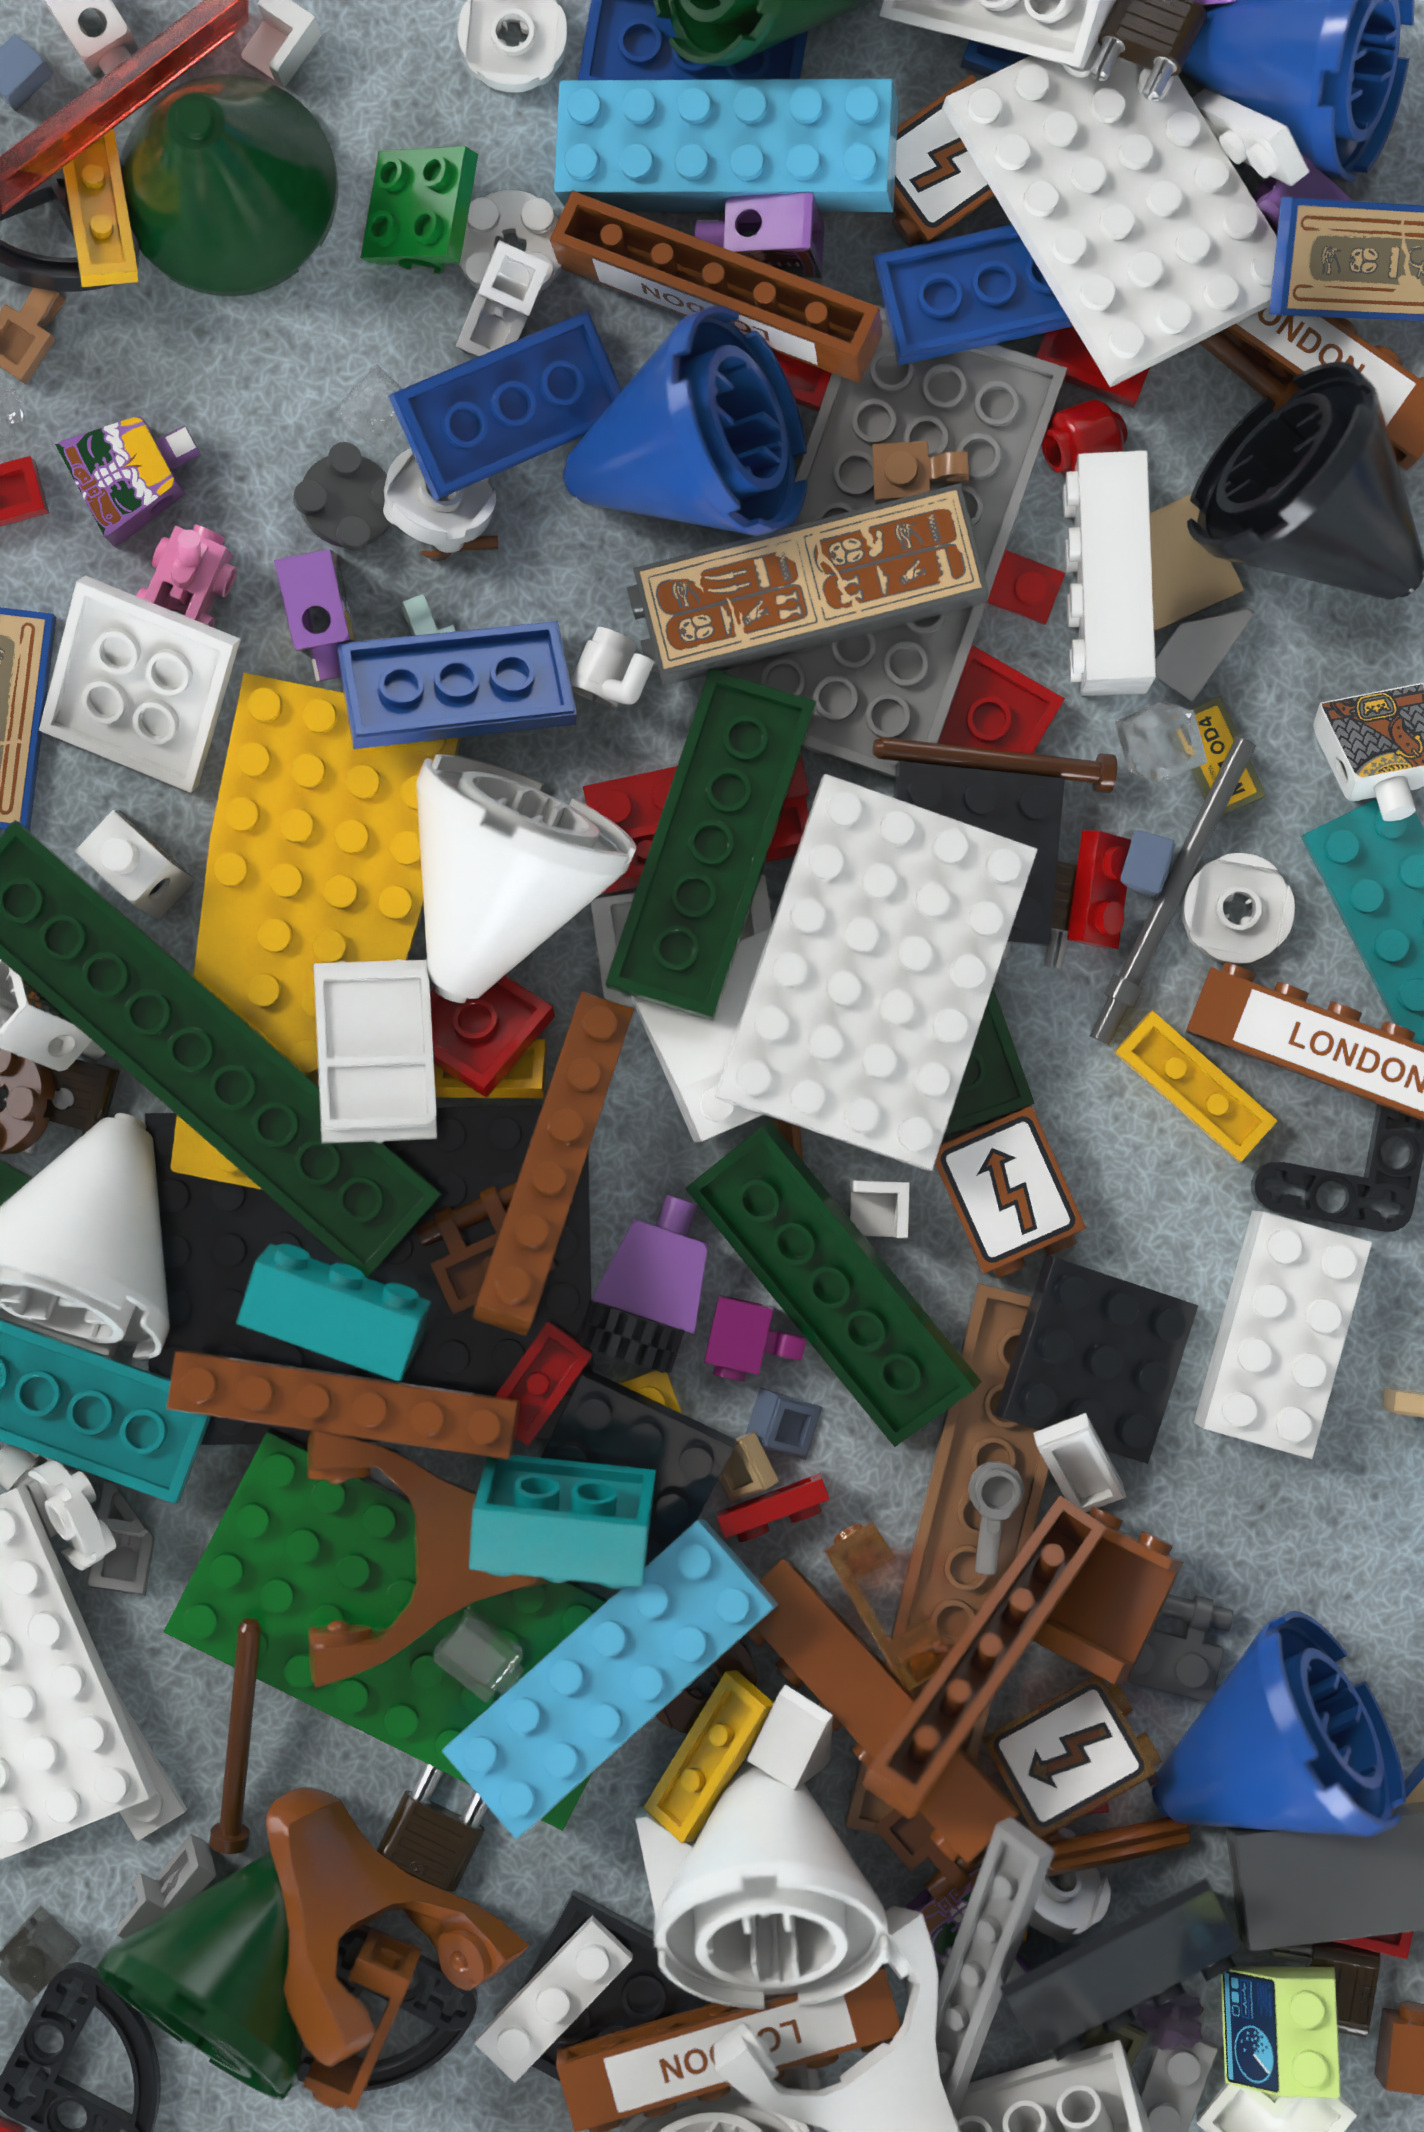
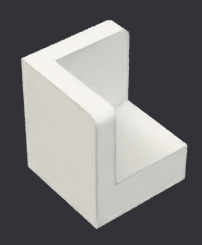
M259 0L257 5L264 21L242 51L241 57L243 61L285 89L322 35L315 16L292 0Z
M850 1181L849 1218L863 1236L908 1239L910 1182Z

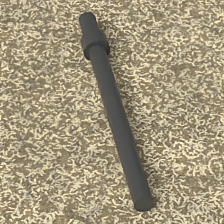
M1235 737L1164 882L1162 892L1159 893L1119 976L1113 974L1104 992L1109 997L1091 1031L1090 1037L1110 1045L1128 1006L1135 1007L1143 990L1139 984L1256 747L1252 742L1241 737Z

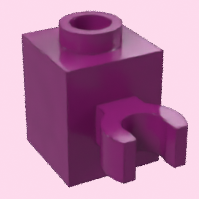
M719 1295L704 1363L714 1365L713 1375L745 1382L747 1373L759 1375L764 1352L802 1361L807 1339L804 1336L769 1329L773 1306Z

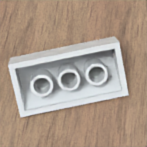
M1121 2040L1075 2052L1059 2061L1053 2058L970 2082L958 2115L955 2116L962 2132H1151L1149 2121Z

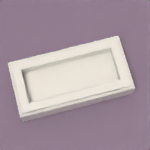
M1086 1413L1034 1432L1037 1448L1066 1500L1084 1512H1088L1092 1506L1099 1508L1127 1497L1123 1482Z

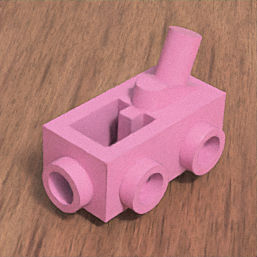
M194 525L192 530H185L175 526L170 538L163 537L155 550L152 567L156 571L148 589L142 587L136 596L171 611H181L186 617L214 628L215 617L208 615L216 595L225 598L229 594L237 574V567L230 564L233 555L227 547L222 546L225 538L199 525Z

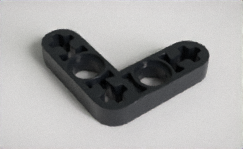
M1377 1104L1364 1177L1286 1162H1269L1260 1166L1252 1177L1251 1193L1254 1200L1261 1207L1270 1211L1382 1232L1399 1230L1410 1221L1414 1210L1424 1155V1121L1406 1115L1404 1123L1416 1122L1415 1133L1404 1128L1386 1129L1387 1118L1399 1121L1400 1112ZM1393 1136L1402 1138L1410 1150L1408 1161L1397 1169L1388 1167L1381 1157L1383 1143ZM1277 1170L1283 1172L1284 1182L1304 1186L1303 1174L1311 1175L1312 1178L1305 1191L1306 1209L1297 1207L1302 1196L1281 1194L1278 1203L1271 1201V1192L1263 1189L1264 1180L1274 1179ZM1327 1181L1338 1182L1343 1187L1346 1195L1344 1205L1333 1213H1328L1321 1209L1316 1198L1319 1187ZM1357 1185L1366 1186L1361 1196L1364 1198L1380 1200L1384 1198L1386 1191L1392 1192L1391 1201L1400 1204L1398 1215H1389L1386 1223L1380 1222V1212L1359 1208L1360 1219L1352 1218V1214L1359 1202Z

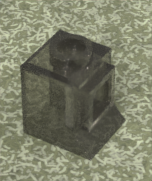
M40 1906L3 1945V1949L0 1951V1960L2 1961L0 1964V1976L30 2004L71 1960L82 1945Z

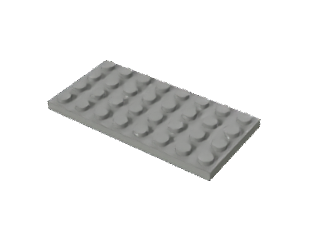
M880 307L883 335L861 383L859 384L833 373L831 375L807 444V453L803 455L795 478V482L804 479L808 482L802 510L793 523L778 530L876 505L874 499L872 444L928 441L929 457L947 452L966 451L968 452L969 483H963L961 486L983 567L989 598L1068 368L996 344L898 366L884 308ZM955 484L930 485L932 491ZM987 603L728 670L727 674L815 700L816 709L803 746L804 749L895 779L896 764L900 761L882 760L874 756L872 753L874 740L888 737L938 743Z

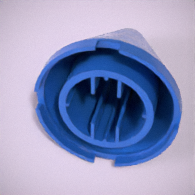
M1237 0L1232 3L1208 4L1203 6L1207 12V17L1181 71L1202 87L1287 126L1299 152L1329 179L1355 182L1356 175L1350 173L1352 171L1369 172L1387 141L1397 114L1410 59L1398 57L1401 24L1410 26L1414 24L1415 0Z
M712 306L684 317L568 454L566 466L563 470V479L570 494L587 505L750 535H763L793 523L802 510L807 493L808 482L805 479L795 482L794 459L807 453L806 440L800 413L789 382L779 361L765 339L757 331L743 334L731 323L739 319V313L727 307Z
M1298 1611L1288 1612L1263 1626L1156 1772L1155 1786L1152 1787V1797L1157 1809L1164 1817H1170L1176 1823L1186 1825L1374 1836L1395 1827L1401 1822L1402 1818L1399 1814L1391 1817L1392 1808L1406 1802L1403 1771L1392 1735L1366 1681L1353 1687L1347 1676L1336 1664V1661L1347 1656V1652L1325 1627L1309 1615Z

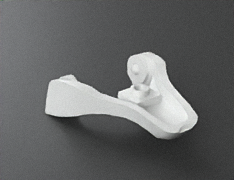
M892 1906L885 1911L888 1950L883 1963H887L900 1979L904 1978L908 1996V2006L903 2025L889 2045L881 2043L840 2075V2083L821 2090L788 2089L774 2080L779 2073L768 2057L770 2054L768 2042L763 2037H754L750 2031V2026L742 2022L713 2044L716 2073L741 2094L765 2110L792 2120L821 2127L829 2132H962L950 2108L939 2073L935 2040L938 1972L933 1946L922 1913L898 1906Z

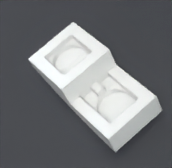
M499 240L455 347L479 357L517 341L527 317L530 315L550 263Z

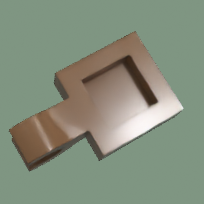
M33 287L20 312H17L7 304L0 311V367L26 385L56 341V338L45 331L44 328L53 321L66 302V299L60 296L57 291Z
M928 441L872 444L874 499L876 505L931 491L930 485L969 483L968 452L966 451L947 452L929 457Z

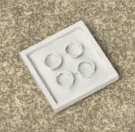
M85 575L76 581L39 731L192 793L200 783L240 638Z

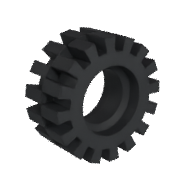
M590 1298L576 1342L591 1350L604 1353L612 1358L624 1360V1362L636 1364L662 1373H671L685 1331L593 1301Z

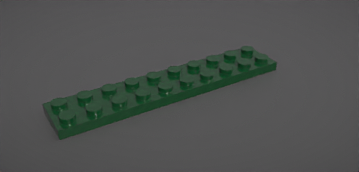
M14 820L1 834L0 959L347 1265L359 1269L364 1274V1277L368 1279L439 1199L442 1193L384 1142L322 1144L320 1095L317 1083L20 822Z

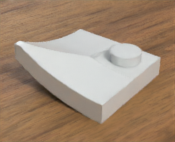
M1226 2083L1198 2117L1197 2125L1205 2132H1344L1357 2117V2110L1342 2097H1281Z

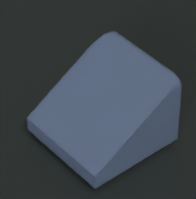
M14 33L0 47V97L16 112L54 73L48 63Z
M1142 830L1135 831L1121 874L1123 885L1150 898L1161 893L1176 846L1174 840Z
M760 1387L745 1435L755 1431L763 1449L806 1460L822 1407Z

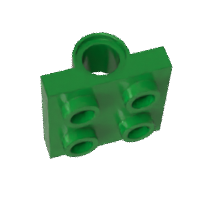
M466 146L378 151L360 258L372 264L399 265L411 270L412 265L434 268L433 274L443 273L446 263H460L479 154Z

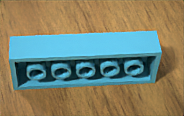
M893 79L559 81L554 192L564 207L572 191L628 212H725L726 199L731 196L805 192L814 194L820 212H893L899 106Z
M705 1519L697 1520L645 1567L642 1587L627 1586L618 1591L450 1742L442 1752L516 1840L533 1827L779 1604Z

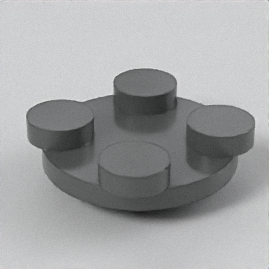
M339 442L332 446L329 455L317 461L307 471L303 481L295 488L293 503L296 509L301 512L305 523L316 536L332 545L344 547L352 551L360 550L379 539L391 524L383 512L385 503L384 486L387 474L376 463L361 456L359 449L351 443Z

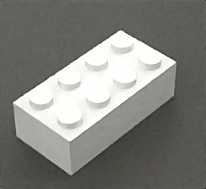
M1147 451L1078 454L1075 471L1066 472V484H1063L1064 518L1074 517V527L1068 528V539H1065L1066 573L1076 572V583L1070 584V594H1067L1068 628L1078 627V639L1072 640V649H1069L1070 682H1080L1081 696L1147 694L1156 677Z
M1252 1210L1194 1419L1196 1425L1206 1430L1313 1459L1372 1242L1267 1212Z

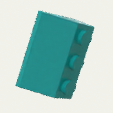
M269 1244L255 1262L237 1324L400 1382L422 1343L431 1301L418 1297V1293L406 1285L399 1283L384 1285L367 1279L359 1269L353 1266L339 1263L328 1265L310 1258L307 1251L289 1244L275 1246Z
M513 1455L510 1459L487 1456L473 1506L469 1569L486 1571L494 1576H510L512 1574L538 1576L551 1582H567L570 1580L595 1582L615 1589L627 1586L642 1587L656 1470Z

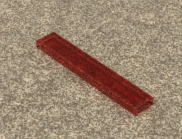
M203 0L0 156V212L4 214L235 35L249 21V0Z

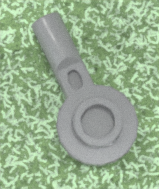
M990 1461L980 1465L971 1474L968 1483L969 1498L973 1506L982 1515L974 1571L986 1575H995L997 1573L1003 1520L1011 1517L1012 1512L1021 1504L1024 1495V1482L1018 1471L1010 1464L1001 1461Z

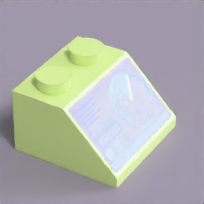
M1236 1966L1222 1974L1225 2083L1281 2097L1340 2098L1335 1967Z

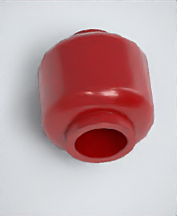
M1097 399L1055 412L1050 418L1042 442L1044 458L1053 471L1060 472L1066 477V472L1075 471L1078 454L1123 452L1124 443H1126L1128 437L1127 427L1119 413L1113 412L1106 403Z

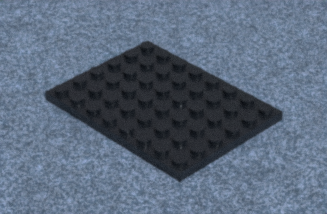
M543 1106L436 1108V1139L384 1141L389 1148L442 1193L439 1199L368 1278L384 1285L388 1283L406 1285L414 1289L418 1293V1297L431 1301L422 1343L400 1382L495 1396L548 1321L576 1340L589 1299H592L589 1149L553 1256L557 1268L548 1271L532 1323L526 1336L472 1319L476 1305L453 1315L430 1263L450 1255L444 1239L424 1248L415 1227L435 1219L434 1212L448 1206L451 1210L457 1209L481 1198L480 1191L494 1185L497 1189H501L518 1181ZM145 1113L146 1131L153 1137L170 1325L160 1354L148 1359L149 1371L171 1379L175 1352L191 1351L399 1382L237 1324L255 1262L269 1244L275 1246L281 1244L297 1246L307 1251L310 1258L328 1265L346 1263L263 1190L173 1172L171 1170V1160L177 1114ZM490 1218L461 1231L467 1246L496 1234ZM593 1356L584 1367L593 1371ZM583 1370L534 1439L550 1438ZM211 1416L201 1445L261 1444L268 1429L296 1443H308V1437L313 1430ZM334 1434L357 1439L364 1442H387L381 1440Z

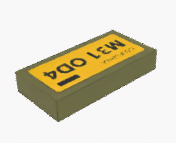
M1221 696L1168 720L1204 801L1235 737H1239ZM1250 760L1222 816L1266 796Z

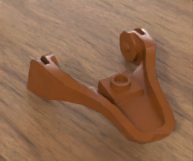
M314 1430L309 1435L307 1477L310 1480L326 1479L330 1484L340 1485L350 1478L370 1476L371 1469H380L408 1496L416 1518L417 1581L409 1604L391 1626L376 1632H372L371 1626L348 1625L341 1620L333 1621L328 1626L310 1628L309 1664L315 1687L353 1676L383 1663L419 1638L440 1620L475 1601L507 1591L550 1583L551 1581L543 1577L519 1574L494 1576L486 1571L469 1569L472 1514L477 1491L439 1477L396 1449Z
M301 1787L277 1798L270 1806L265 1821L270 1850L283 1894L289 1928V1964L284 1984V1993L289 2011L307 2049L319 2062L331 2066L361 2051L373 2040V2034L376 2032L367 2008L359 1999L349 1994L336 1979L338 1940L342 1935L378 1918L388 1910L403 1909L411 1921L429 1938L436 1948L442 1972L447 1979L457 1988L466 1991L479 1986L499 1974L530 1946L502 1920L477 1904L409 1875L377 1852L361 1833L342 1800L335 1795L312 1787Z

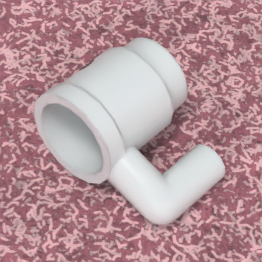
M597 627L592 641H587L576 669L570 677L572 692L589 700H592L593 694L597 695L595 702L609 708L616 709L619 703L627 705L636 703L654 661L644 655L635 653L638 644L632 639L616 631Z

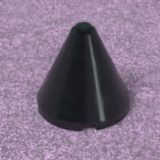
M1330 362L1308 369L1293 377V382L1301 389L1293 393L1283 406L1273 411L1272 408L1276 403L1267 395L1237 423L1218 446L1204 467L1192 492L1190 501L1200 511L1197 522L1192 518L1187 521L1189 533L1206 551L1221 559L1387 600L1406 597L1413 593L1423 580L1424 554L1377 391L1374 385L1355 366L1349 363Z

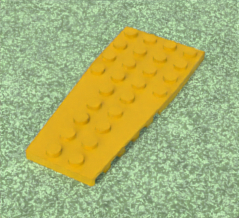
M243 673L210 834L194 976L319 1085L314 963L407 960L409 951L412 950L424 909L416 780L426 758L432 760V765L436 754L457 755L461 737L353 749L343 692ZM177 1115L171 1160V1170L173 1172L262 1190Z

